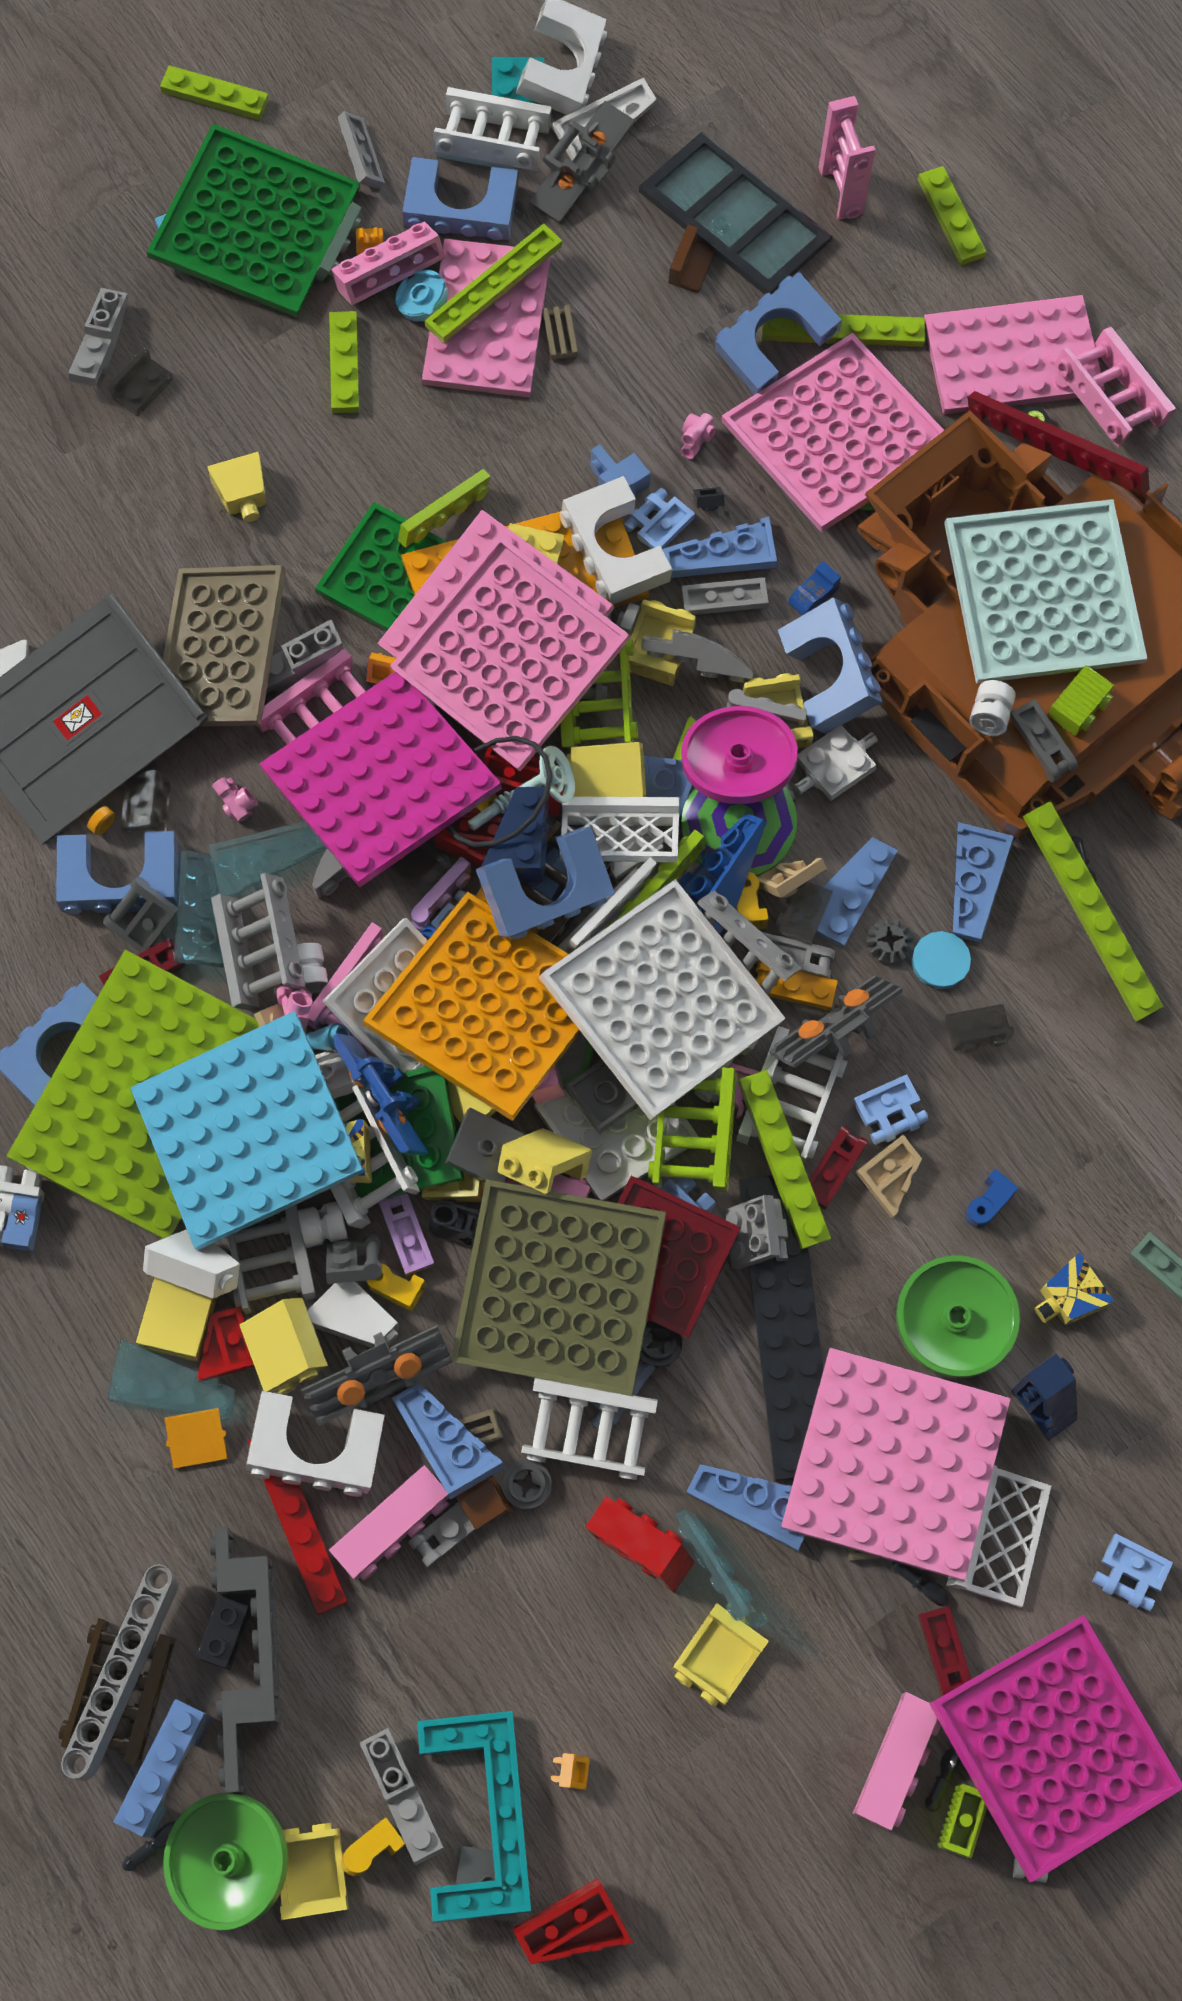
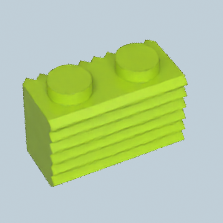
M1085 665L1053 703L1048 717L1057 722L1058 725H1061L1063 729L1071 732L1073 736H1076L1081 729L1087 731L1096 719L1093 714L1098 708L1104 711L1112 701L1111 691L1114 685Z
M961 1784L955 1786L956 1792L952 1793L954 1798L951 1799L950 1811L947 1812L949 1817L945 1818L947 1823L943 1824L944 1830L941 1831L943 1836L939 1837L941 1842L937 1843L940 1849L961 1857L972 1858L987 1806L976 1788Z

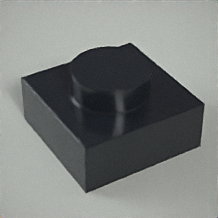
M721 487L693 490V499L697 508H701L704 511L716 510L718 506H725L724 493Z

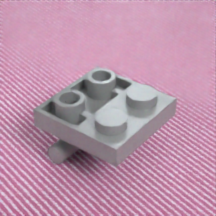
M763 1195L725 1210L726 1220L741 1227V1231L730 1252L732 1269H743L776 1257V1261L788 1259L786 1239H788L786 1219H783L780 1199H773V1196Z

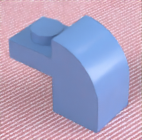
M600 444L591 449L590 467L594 474L598 476V486L622 476L625 477L634 496L650 486L651 473L635 453L616 464Z

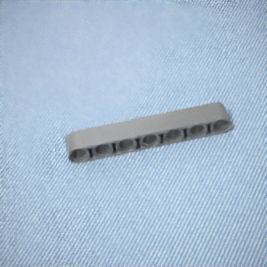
M153 1565L144 1574L62 1758L61 1768L63 1773L69 1778L80 1781L89 1780L94 1777L101 1764L179 1587V1577L177 1574L164 1565ZM166 1573L168 1576L166 1585L157 1589L155 1585L157 1577ZM153 1603V1615L148 1619H144L142 1617L143 1608L147 1604ZM139 1633L141 1642L137 1648L131 1650L128 1644L129 1639L134 1634ZM121 1664H126L127 1674L123 1679L117 1680L115 1677L117 1667ZM111 1694L114 1701L113 1705L109 1710L103 1711L101 1706L102 1700L105 1696ZM97 1725L100 1730L99 1737L94 1742H90L88 1740V1731L91 1727ZM83 1756L86 1765L84 1770L77 1774L74 1770V1763L77 1758Z

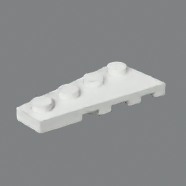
M641 78L553 122L552 129L560 140L569 129L568 124L570 121H575L585 127L604 101L624 112L636 122L656 104L657 99L645 79ZM578 135L566 149L571 160L575 158L582 148Z

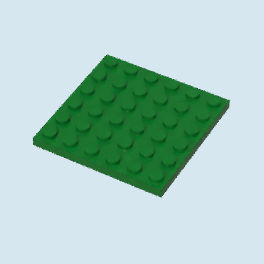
M212 123L147 250V258L297 318L317 278L316 271L348 207L354 202L360 190V183Z

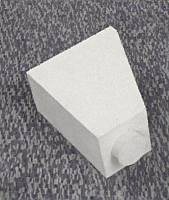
M187 1229L145 1246L143 1271L148 1275L212 1299L237 1289L240 1263L215 1243L197 1251L192 1244Z
M355 1281L334 1283L307 1310L315 1329L370 1348L375 1347L373 1336L382 1332L388 1346L399 1335L396 1332L399 1329L398 1322Z

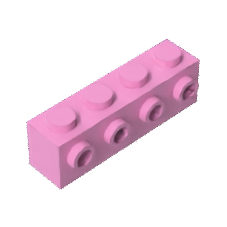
M424 221L413 225L409 230L399 235L388 238L387 241L375 247L366 249L363 253L351 259L342 261L338 266L332 268L331 271L339 293L351 305H354L413 275L414 272L423 270L444 259L445 254L439 235Z
M424 1465L332 1546L329 1551L355 1582L360 1577L364 1581L378 1569L375 1564L384 1556L389 1559L400 1550L402 1546L399 1543L407 1535L413 1538L425 1527L423 1521L431 1514L436 1517L449 1505L447 1502L449 1496L442 1484Z
M907 1692L902 1694L852 1813L853 1815L887 1831H892L893 1826H900L906 1809L902 1808L906 1795L912 1796L918 1783V1778L914 1777L918 1765L924 1766L930 1754L931 1748L927 1747L930 1736H936L941 1727L929 1702Z

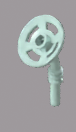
M548 746L543 751L549 757L553 775L549 794L560 803L569 802L575 792L572 768L560 749L555 746ZM541 756L539 761L540 774L519 787H545L547 774L544 760ZM555 760L557 761V763L559 764V766H556V765L554 764V761H555ZM565 786L564 793L561 796L559 792H561L563 790V787ZM515 789L510 792L505 791L504 796L502 794L499 795V800L495 798L492 805L467 821L470 828L475 831L499 813L504 814Z

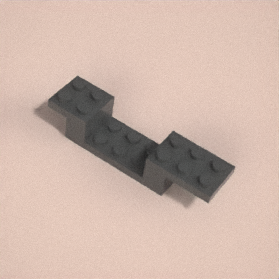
M215 1527V1536H210L211 1556L214 1555L216 1559V1568L211 1569L212 1588H215L217 1593L224 1598L256 1596L251 1598V1614L257 1620L258 1630L252 1631L253 1650L259 1652V1663H254L255 1683L260 1685V1688L221 1691L222 1699L216 1700L217 1719L223 1721V1732L218 1733V1751L224 1754V1766H219L220 1787L224 1786L226 1793L240 1794L245 1793L243 1727L281 1724L274 1566L268 1556L235 1558L234 1533L228 1527Z

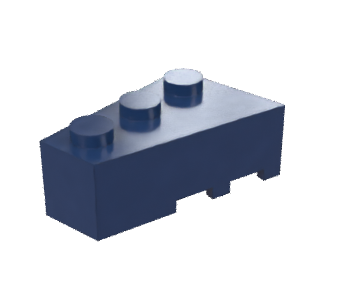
M516 787L493 841L514 832L532 816L543 797L545 787ZM549 797L536 820L522 833L502 844L490 846L481 867L501 859H511L519 882H544L550 807Z
M1057 1353L1028 1373L1011 1390L1048 1441L1077 1421L1076 1379L1072 1375L1074 1370L1071 1364L1065 1358L1060 1359Z

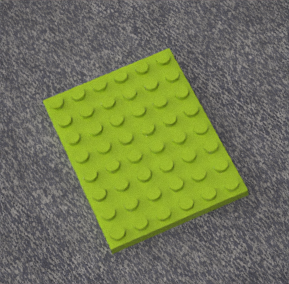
M124 950L6 1158L160 1239L173 1235L182 1216L130 1087L259 1028L256 1019L139 956Z

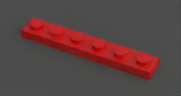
M270 1475L269 1479H263L317 1614L321 1615L348 1603L300 1485L285 1483L282 1481V1477Z

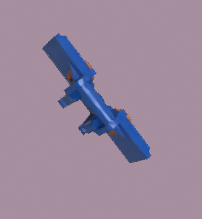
M336 1033L333 1036L335 1039L334 1046L349 1069L350 1078L356 1085L372 1090L374 1098L380 1103V1111L375 1116L379 1120L381 1128L389 1134L399 1152L426 1156L428 1151L405 1114L420 1104V1100L416 1095L411 1096L410 1093L397 1091L392 1094L390 1091L404 1077L399 1068L394 1070L392 1064H386L380 1058L369 1057L356 1037Z

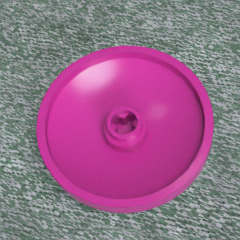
M730 706L704 715L690 727L682 743L681 760L686 778L703 795L723 803L749 804L775 795L788 784L796 770L798 749L793 732L776 715L755 707Z

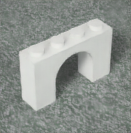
M545 0L539 13L535 31L568 46L575 55L577 68L560 70L530 57L522 71L516 94L539 104L551 106L552 109L565 115L585 107L589 99V94H586V90L591 88L595 78V73L592 72V69L597 67L601 57V52L598 51V48L603 46L607 36V31H604L607 19L563 0Z
M624 476L564 499L562 512H560L563 526L565 528L569 527L572 533L571 538L577 551L581 550L585 558L583 562L589 575L593 574L597 581L595 585L600 596L601 594H606V600L611 604H616L670 582L672 567L661 546L632 557L619 558L606 553L596 541L595 534L600 527L634 512L636 498Z
M262 1391L246 1462V1471H251L252 1476L262 1479H269L270 1475L282 1477L283 1482L293 1485H300L301 1481L313 1483V1488L330 1491L332 1487L344 1489L343 1493L349 1496L361 1497L362 1493L368 1494L372 1485L385 1415L354 1409L350 1418L344 1451L336 1459L328 1463L311 1464L299 1459L292 1452L287 1442L286 1429L293 1397Z

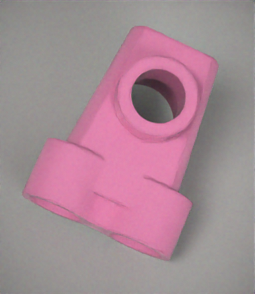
M691 413L686 418L681 438L684 446L681 448V454L685 458L693 459L703 442H710L713 438L716 428L713 426L714 418L711 415L703 413L699 417Z
M223 777L212 785L218 796L225 802L223 810L229 818L244 821L253 814L251 810L258 805V802L248 788L242 787L238 790L239 788L231 777L228 779Z
M280 986L277 989V1001L283 1007L284 1015L295 1011L303 1028L308 1025L309 1011L313 1003L310 990L305 988L293 990L290 986Z

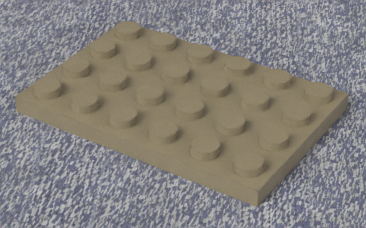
M282 565L178 569L163 660L209 718L200 726L261 725L286 569Z

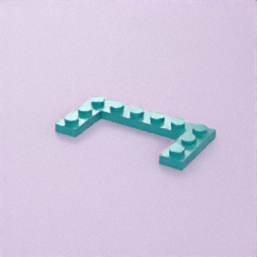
M513 1711L417 1721L420 1756L484 1749L495 1871L494 1881L431 1887L433 1923L531 1913Z

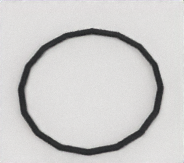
M520 736L500 737L482 744L473 750L477 754L497 743L514 741L532 746L544 760L547 779L543 797L532 816L514 832L495 841L474 842L459 836L455 829L449 825L446 828L456 841L474 848L497 846L517 837L536 820L548 800L553 777L549 757L536 742Z

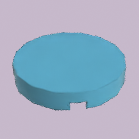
M429 269L414 272L415 276H412L410 279L408 277L405 278L397 289L396 305L406 319L425 321L447 301L448 288L446 282L437 272Z
M943 931L933 932L921 938L914 948L912 956L913 970L919 980L926 985L928 984L940 990L953 988L961 983L969 972L971 963L969 949L963 940L952 933Z

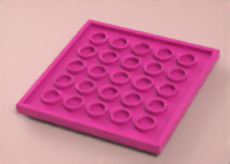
M396 672L259 763L261 770L359 888L502 789L500 781L427 698Z
M1085 1615L1080 1616L929 1703L1029 1883L1047 1874L1182 1790V1781Z

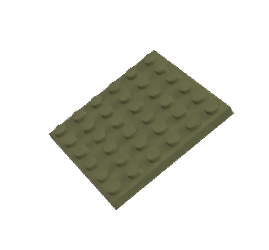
M486 1179L451 1362L633 1396L667 1213L553 1191L544 1194L531 1187Z

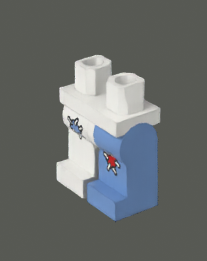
M0 1165V1247L4 1245L7 1248L34 1252L42 1202L45 1193L41 1190L42 1176L30 1170H24L21 1184L12 1183L14 1169Z

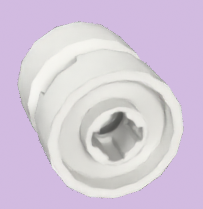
M996 680L981 683L969 719L971 727L983 735L999 736L1003 734L1007 729L1010 712L1016 697L1013 688L1004 682Z
M318 943L297 944L300 962L304 969V988L310 990L311 994L321 992L328 983L326 968L322 967V962L324 961L322 945ZM291 987L293 990H299V988Z
M337 1201L323 1204L320 1210L314 1206L298 1210L306 1248L323 1245L325 1239H328L331 1243L348 1239L343 1213Z

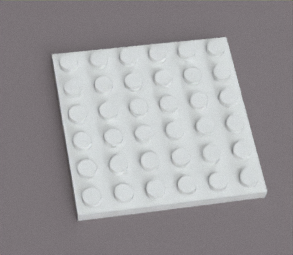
M676 879L539 976L545 987L649 1120H652L786 1019Z

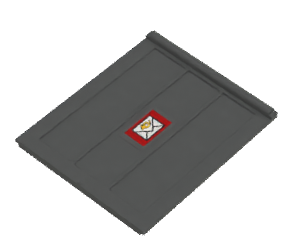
M109 592L103 597L104 599L0 676V788L42 845L209 719L112 592Z

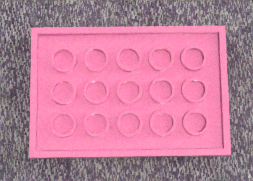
M444 239L443 251L445 258L441 260L439 275L447 284L448 297L446 303L514 247ZM551 256L444 344L432 332H429L422 385L530 398Z
M1083 295L924 315L925 333L943 415L968 412L967 397L974 391L1010 407L1078 398L1053 364L1065 347H1068L1075 357L1095 348ZM1098 359L1083 365L1091 377L1101 373ZM1102 384L1099 387L1104 392L1105 388L1104 384Z

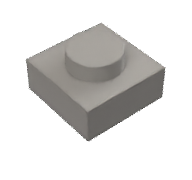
M629 603L626 612H620L616 623L630 637L640 612V606Z

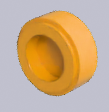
M107 806L101 807L92 815L88 821L87 828L95 835L103 834L113 824L115 813Z

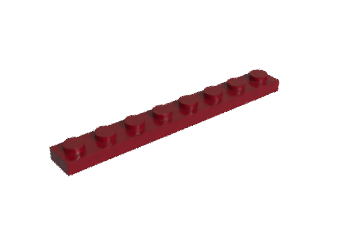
M977 391L972 392L967 397L969 410L984 425L1032 447L1050 453L1060 460L1066 461L1141 496L1150 490L1148 467Z

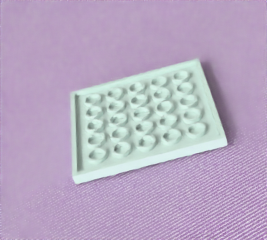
M1113 499L946 519L944 524L976 684L989 680L1002 681L1081 671L1085 665L1091 669H1101L1146 662V649Z

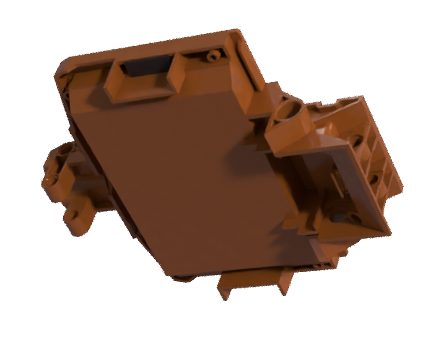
M969 410L865 493V496L876 512L858 525L857 532L877 552L880 550L883 553L882 556L876 559L875 568L901 612L899 618L907 625L891 641L870 657L872 675L876 678L881 688L879 694L882 703L879 705L1003 833L1012 835L1016 839L1031 832L1023 818L1027 813L1051 801L1060 817L1083 805L1086 801L1089 803L1093 802L1124 775L1133 789L1154 810L1171 820L1182 815V522L1162 504L1168 484L1165 482L1153 493L1148 491L1141 496L1093 474L1067 495L1046 474L1052 454L1027 444H1020L1011 451ZM1113 499L1147 660L1142 664L1093 669L1114 685L1111 691L1113 699L1104 711L1098 708L1093 714L1096 719L1087 731L1081 729L1076 736H1073L1071 732L1063 729L1061 725H1058L1057 722L1049 718L1078 763V769L1070 773L1066 771L1061 774L1060 779L1051 782L1046 777L1044 768L1011 719H1009L1006 731L999 736L983 735L970 725V715L981 683L976 684L944 523L947 518ZM1080 671L1002 680L1001 682L1008 684L1015 691L1016 697L1011 712L1036 699L1048 717L1053 703ZM1058 754L1052 757L1055 764L1061 761ZM1075 777L1083 787L1068 798L1060 788Z

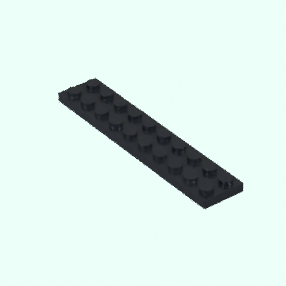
M773 1176L741 1178L738 1180L741 1203L763 1195L773 1196V1199H780L783 1219H786L788 1239H786L788 1259L776 1261V1257L751 1265L748 1268L774 1481L794 1479L824 1371L808 1248L800 1249Z

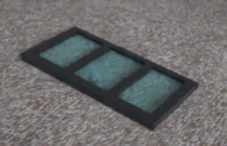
M703 131L639 186V193L686 230L687 225L697 227V240L708 247L715 255L764 295L767 293L772 295L779 289V284L786 277L793 276L831 242L833 238L830 233Z

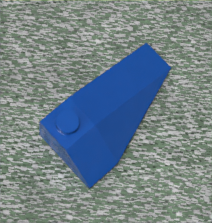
M745 813L722 836L721 845L713 853L707 852L701 858L703 863L693 873L688 871L679 880L680 886L703 915L706 911L697 903L701 898L714 890L724 896L729 904L736 909L766 825L763 819ZM716 920L711 924L718 934L724 928Z

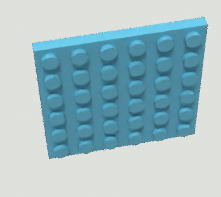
M295 1011L130 1087L192 1244L197 1251L364 1173L339 1110L298 1014Z

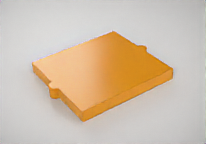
M219 1408L165 1417L168 1436L166 1446L170 1447L173 1469L228 1458L224 1440L226 1431L222 1429Z

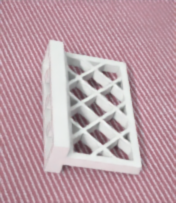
M573 797L569 802L562 803L561 835L574 831L568 825L591 827L592 831L599 836L596 838L598 846L607 842L613 847L609 851H600L603 861L646 862L651 857L655 862H678L679 797ZM598 825H614L606 832L598 827ZM639 825L643 827L633 832L627 826ZM656 826L672 827L663 833ZM619 831L628 836L620 843L612 838ZM650 831L657 838L647 843L641 837ZM633 842L642 847L639 851H629L626 849ZM664 842L672 848V852H659L655 848ZM560 852V861H564Z
M650 857L639 869L635 867L613 889L615 894L606 897L607 902L597 906L558 948L570 954L603 931L611 921L615 922L620 917L624 905L629 900H634L640 894L641 886L651 877L657 863Z
M994 1465L965 1581H960L948 1577L946 1586L963 1589L1019 1608L1023 1607L1051 1485L998 1469ZM998 1477L1007 1479L1014 1491L1002 1499L995 1488ZM1017 1483L1022 1484L1024 1486L1019 1488ZM1029 1487L1041 1490L1038 1504L1031 1508L1021 1493ZM1016 1495L1024 1512L1011 1518L1003 1502ZM992 1498H994L996 1501L993 1504H991ZM998 1506L1007 1522L993 1528L988 1519L989 1510ZM1027 1515L1033 1527L1031 1534L1022 1538L1014 1522ZM1009 1525L1017 1542L1004 1549L996 1532ZM985 1527L988 1530V1533L984 1534ZM991 1536L999 1552L986 1559L980 1547L982 1540ZM1020 1545L1026 1557L1024 1564L1015 1569L1007 1552ZM1002 1556L1010 1572L997 1579L989 1563ZM981 1567H984L992 1583L983 1588L972 1584L974 1572ZM1022 1570L1021 1578H1020L1018 1572ZM1013 1576L1018 1585L1016 1598L1007 1596L1000 1585L1002 1581ZM995 1587L997 1592L991 1591L989 1589Z

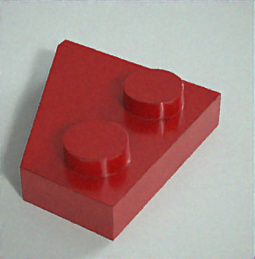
M240 1306L210 1314L197 1375L199 1383L255 1367L240 1328V1324L244 1322Z

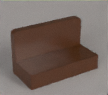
M687 225L670 267L668 283L698 293L715 254L697 240L698 228Z
M494 1475L456 1496L475 1529L481 1528L496 1517H505L514 1511Z

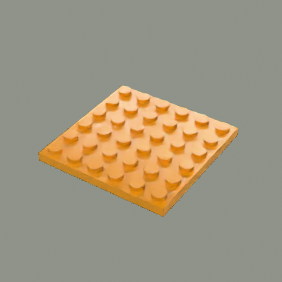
M467 892L365 1017L363 1026L513 1121L581 1032L539 979L543 972L569 954L527 929L528 934L515 940H511V937L500 936L489 905Z

